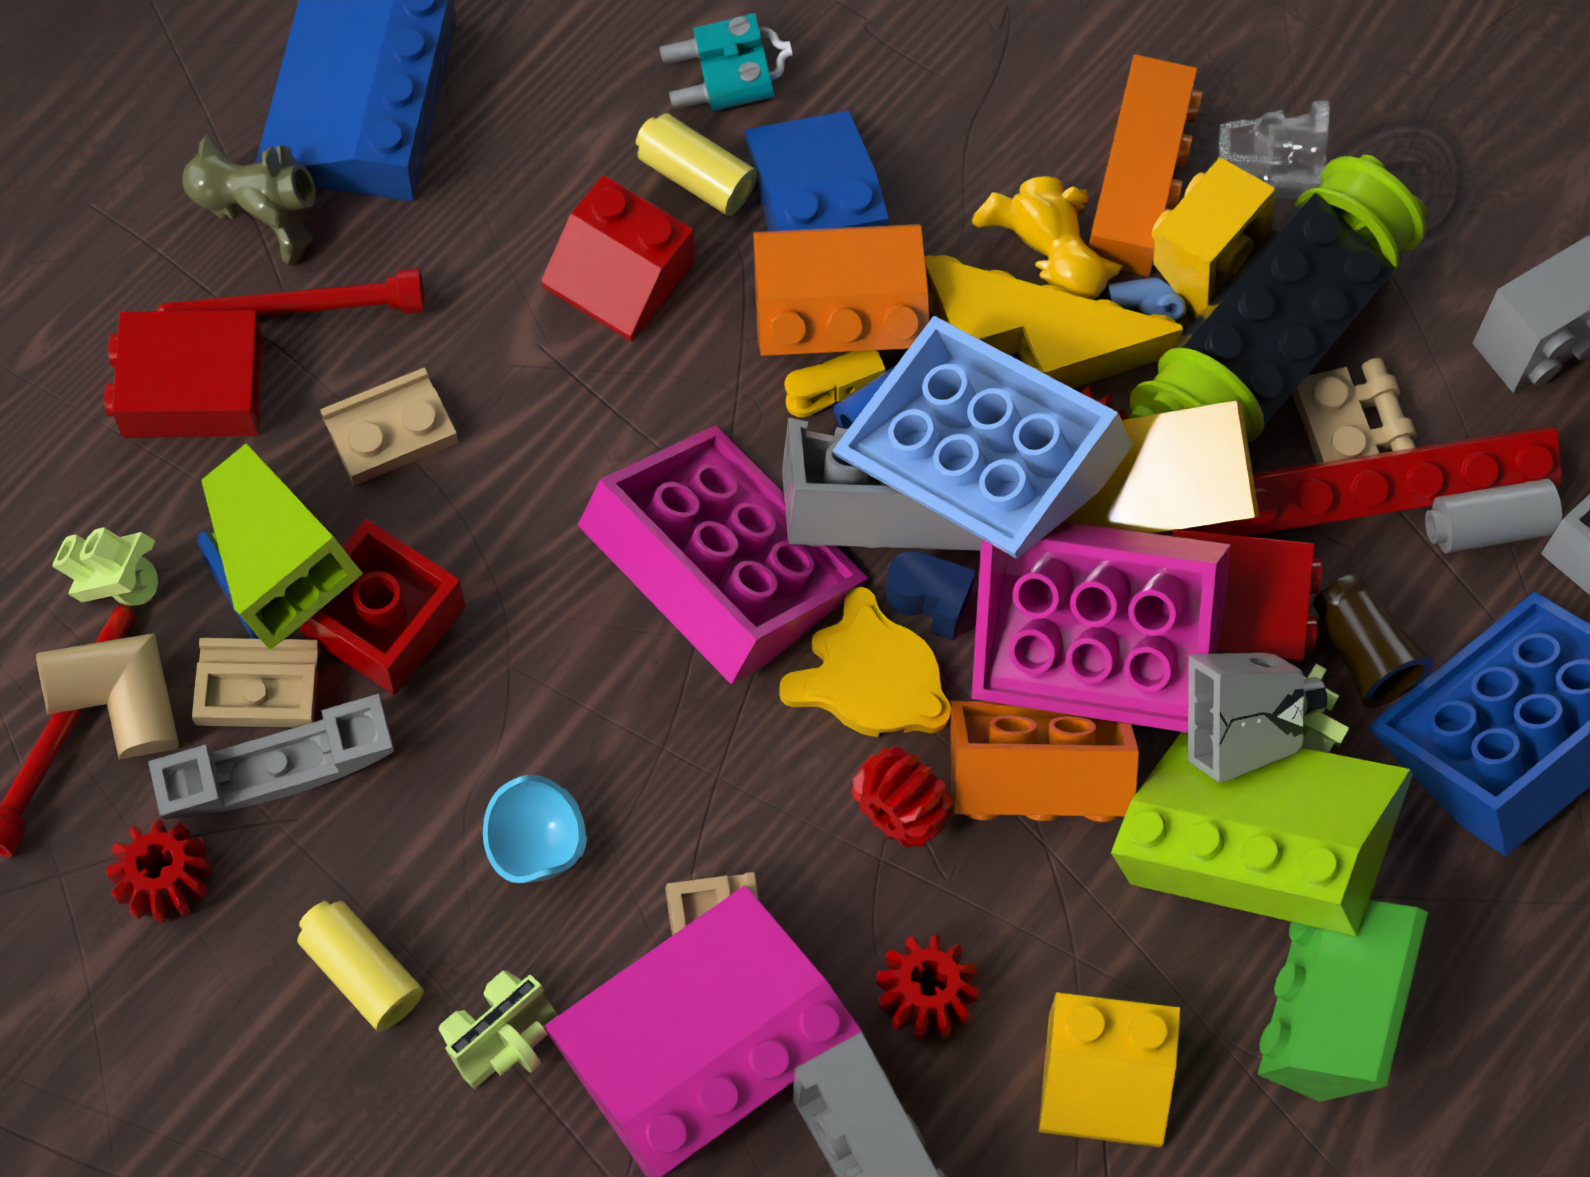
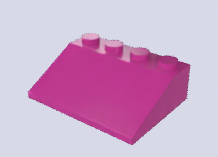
M716 425L601 478L578 523L582 531L730 684L769 664L844 603L845 596L852 589L863 587L868 580V577L837 546L788 544L784 493Z
M1062 522L1016 559L982 539L971 699L1188 733L1189 655L1217 654L1226 603L1231 544Z
M746 885L543 1026L646 1177H662L793 1082L795 1068L862 1032L826 979Z

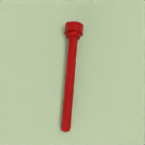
M414 268L397 270V276H388L387 282L167 302L161 304L157 311L256 310L257 316H269L389 304L390 310L400 309L402 314L425 312V292L421 269Z
M127 605L117 606L95 643L125 638L135 621L134 610ZM84 708L53 713L0 804V856L11 858L22 841L24 833L21 831V828L25 822L21 816Z

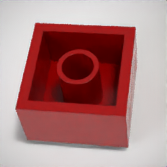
M366 518L342 547L363 574L304 622L300 629L304 636L310 640H318L319 646L395 696L466 607L460 579Z

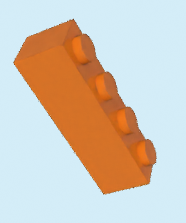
M1133 55L1088 246L1099 256L1122 265L1120 271L1149 277L1154 260L1152 229L1159 216L1165 210L1171 209L1173 211L1177 206L1183 181L1172 179L1175 166L1186 167L1193 137L1192 135L1183 134L1185 121L1196 122L1203 91L1193 89L1197 71L1196 67Z

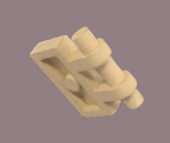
M1374 358L1362 365L1367 381L1366 384L1354 386L1347 367L1308 375L1292 393L1317 463L1416 447L1414 444L1417 438L1416 430L1412 420L1405 418L1397 399L1401 394L1396 377L1388 374L1383 359ZM1376 406L1383 426L1370 430L1363 409Z

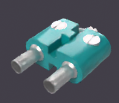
M756 13L694 27L693 39L659 47L664 65L695 57L700 58L704 83L669 92L673 110L708 102L712 112L775 97L772 81L782 75L785 59L793 55L790 41H780L772 29L759 28ZM761 36H768L776 48L783 50L777 57L776 69L771 73L769 72Z

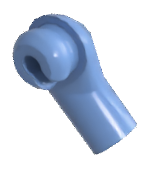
M1146 278L1106 285V300L1119 304L1123 309L1138 308L1146 315H1164L1170 317L1176 323L1182 320L1186 313L1184 299L1159 278Z

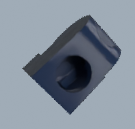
M903 552L894 557L888 566L885 588L886 599L891 608L900 614L913 616L922 613L932 617L931 633L953 641L973 591L976 571L923 552Z

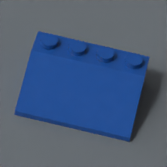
M299 0L256 162L262 161V151L267 150L271 146H274L276 150L277 146L284 145L285 147H291L292 156L297 160V164H302L307 168L316 188L414 202L457 24L454 0Z
M1535 591L1369 724L1370 733L1404 768L1411 770L1412 776L1462 828L1505 857L1590 787V624Z

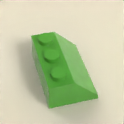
M1369 900L1357 936L1291 922L1289 937L1292 942L1287 962L1281 969L1275 982L1276 1005L1272 1020L1265 1028L1260 1041V1051L1263 1055L1258 1075L1318 1102L1386 1087L1428 912L1418 907Z

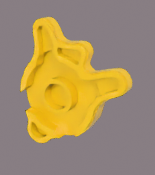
M864 587L854 588L845 596L842 621L836 625L821 629L813 635L812 651L823 660V664L818 668L790 672L780 681L779 696L785 705L825 709L834 714L847 727L868 736L879 737L881 732H895L904 729V733L912 731L930 734L937 733L946 727L950 719L951 706L941 689L939 666L933 651L926 641L913 631L887 619L880 611L875 595Z

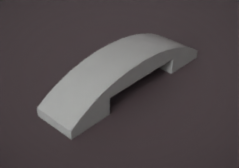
M375 694L321 710L323 720L211 752L205 744L148 761L160 817L162 819L202 816L288 797L347 776L394 752V747L381 696Z

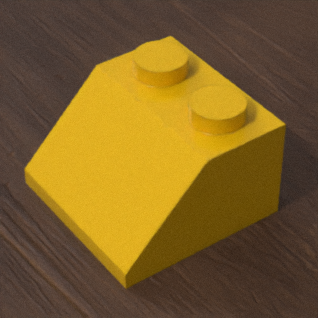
M1221 157L1206 173L1200 172L1191 180L1181 202L1173 211L1167 209L1159 216L1151 233L1154 239V265L1172 289L1184 299L1186 307L1195 319L1264 241L1273 228L1275 188Z
M1056 992L1049 1012L1038 1132L1162 1148L1176 1070L1180 1008Z

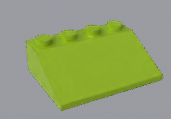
M1181 732L1132 798L1111 854L1130 885L1357 936L1413 774L1407 768L1300 748L1297 753L1230 780L1218 782L1188 762V733Z

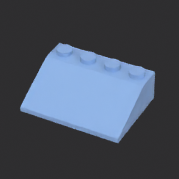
M933 316L832 451L840 459L1018 559L1100 492L1133 444L1118 412Z

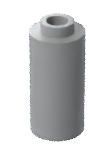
M1541 479L1436 497L1432 510L1426 512L1425 526L1430 542L1432 544H1439L1441 550L1447 554L1551 536L1562 521V507L1554 483L1550 479Z

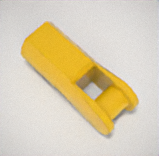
M877 350L852 351L828 360L823 364L798 369L789 373L784 383L787 393V410L796 417H808L835 402L844 400L885 373L884 364Z

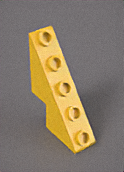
M932 255L924 256L928 286V305L933 316L1008 355L1019 352L1023 363L1070 388L1158 362L1164 353L1170 350L1183 332L1181 324L1164 315L1154 314L1149 316L1123 309L1119 304L1110 300L1094 301L1069 294L1068 291L1059 286H1040L1018 280L1005 271H986L964 265L959 260L946 255L936 257Z

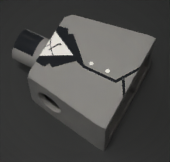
M1221 653L1189 655L1188 762L1216 781L1223 782L1297 753L1303 745V716L1321 713L1327 707L1328 698L1324 684L1317 677L1304 679L1300 669L1275 654Z

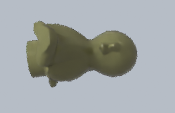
M205 135L199 143L198 154L185 166L182 174V185L189 199L194 204L210 210L220 219H223L226 214L231 219H235L236 211L234 205L238 203L251 216L271 227L278 237L282 261L290 266L296 264L314 241L312 235L303 225L306 220L305 208L311 207L314 204L316 195L315 185L307 168L302 164H297V160L292 156L291 147H285L284 145L277 146L276 150L274 146H271L267 150L262 151L261 162L244 166L239 165L223 155L209 135Z

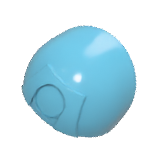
M526 775L507 782L495 792L488 804L484 817L483 841L491 865L504 879L514 883L538 882L552 879L566 872L577 862L579 857H582L587 841L584 820L579 805L565 788H562L548 778Z

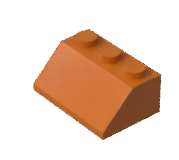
M920 224L753 232L757 336L761 356L908 349L929 323L928 286Z
M950 700L951 792L954 802V814H965L976 820H991L999 815H1025L1037 821H1050L1058 816H1085L1087 819L1098 822L1113 821L1118 816L1126 815L1129 804L1136 794L1139 754L1131 724L988 701Z

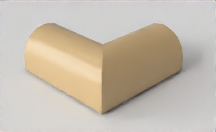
M154 633L36 654L47 714L107 704L119 760L178 749V737Z

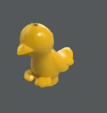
M1036 177L1025 181L1019 188L1020 193L1016 194L1013 199L996 192L992 193L986 202L974 213L972 224L976 227L1002 226L1011 229L1033 250L1048 256V261L1041 260L1035 262V266L1042 270L1040 278L1050 285L1065 289L1069 294L1095 300L1106 288L1108 280L1117 276L1122 268V265L1099 256L1080 237L1078 217L1085 211V205L1083 204L1088 202L1087 189L1079 190L1073 186L1064 191L1063 183L1059 179L1054 177Z

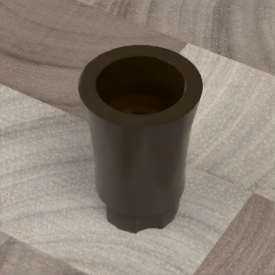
M1356 574L1346 575L1335 580L1334 583L1320 591L1315 597L1313 607L1322 619L1321 626L1346 665L1365 707H1379L1402 697L1419 685L1433 669V659L1407 634L1389 612L1377 592L1369 589L1363 579L1358 578Z

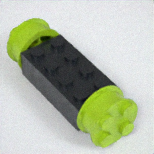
M1362 155L1360 158L1344 156L1331 160L1321 173V185L1318 188L1309 189L1300 195L1295 202L1294 209L1282 218L1171 349L1164 353L1158 363V375L1152 381L1142 382L1133 389L1130 395L1132 413L1129 415V419L1231 401H1241L1247 442L1254 441L1263 431L1264 425L1268 423L1385 281L1394 275L1399 267V254L1414 249L1423 240L1426 233L1425 217L1427 215V208L1424 203L1412 195L1402 182L1389 173L1385 166L1371 155Z

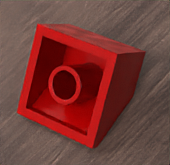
M602 175L570 214L542 277L541 287L631 342L695 263L694 229L607 176Z

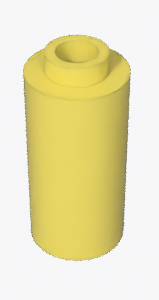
M668 113L661 115L657 119L654 117L648 119L637 135L636 145L639 146V160L727 216L733 215L740 209L755 186L758 175L755 168Z
M323 901L315 905L303 916L299 923L302 931L297 939L298 944L377 1032L385 1031L397 1024L417 1005L424 993V989L344 901L332 904Z

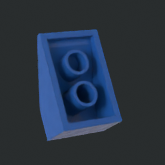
M849 111L744 129L751 164L758 172L756 183L769 231L888 226L889 218L876 171Z

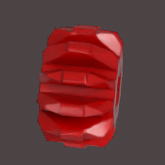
M893 746L890 749L882 748L875 756L871 755L859 768L860 772L852 779L853 788L851 793L853 799L860 804V812L869 817L873 827H878L885 833L888 839H896L902 846L908 848L912 846L922 847L929 839L935 838L945 827L944 823L952 815L951 808L954 802L951 795L945 791V782L934 775L932 767H927L920 762L916 754L911 753L908 755L903 748Z
M155 817L151 824L150 833L144 835L139 827L131 825L129 834L133 842L130 845L113 843L112 852L119 861L106 866V876L110 882L116 883L111 892L117 904L129 903V912L132 917L139 920L152 910L156 922L164 924L168 918L169 908L176 907L182 916H188L190 907L186 901L187 897L206 898L207 889L200 880L211 876L213 873L210 861L202 858L207 851L204 841L201 837L189 839L190 831L187 825L180 821L167 832L163 820ZM160 864H168V866L162 867L160 877L151 878V876L158 873Z
M937 933L930 936L926 949H922L918 940L913 936L905 939V954L890 949L885 955V963L889 969L878 971L876 975V986L885 990L878 998L877 1004L881 1011L897 1010L892 1019V1027L895 1030L904 1028L909 1021L916 1023L914 1037L918 1040L925 1038L928 1025L933 1024L941 1038L950 1035V1019L965 1025L971 1016V1012L965 1004L978 1002L980 989L969 983L976 977V965L974 963L958 964L963 953V948L960 944L951 946L946 953L940 951L941 938ZM922 978L934 980L935 991L933 996L921 994Z

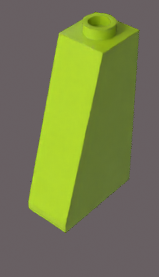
M244 444L201 480L234 609L270 651L363 574L331 533L247 444Z

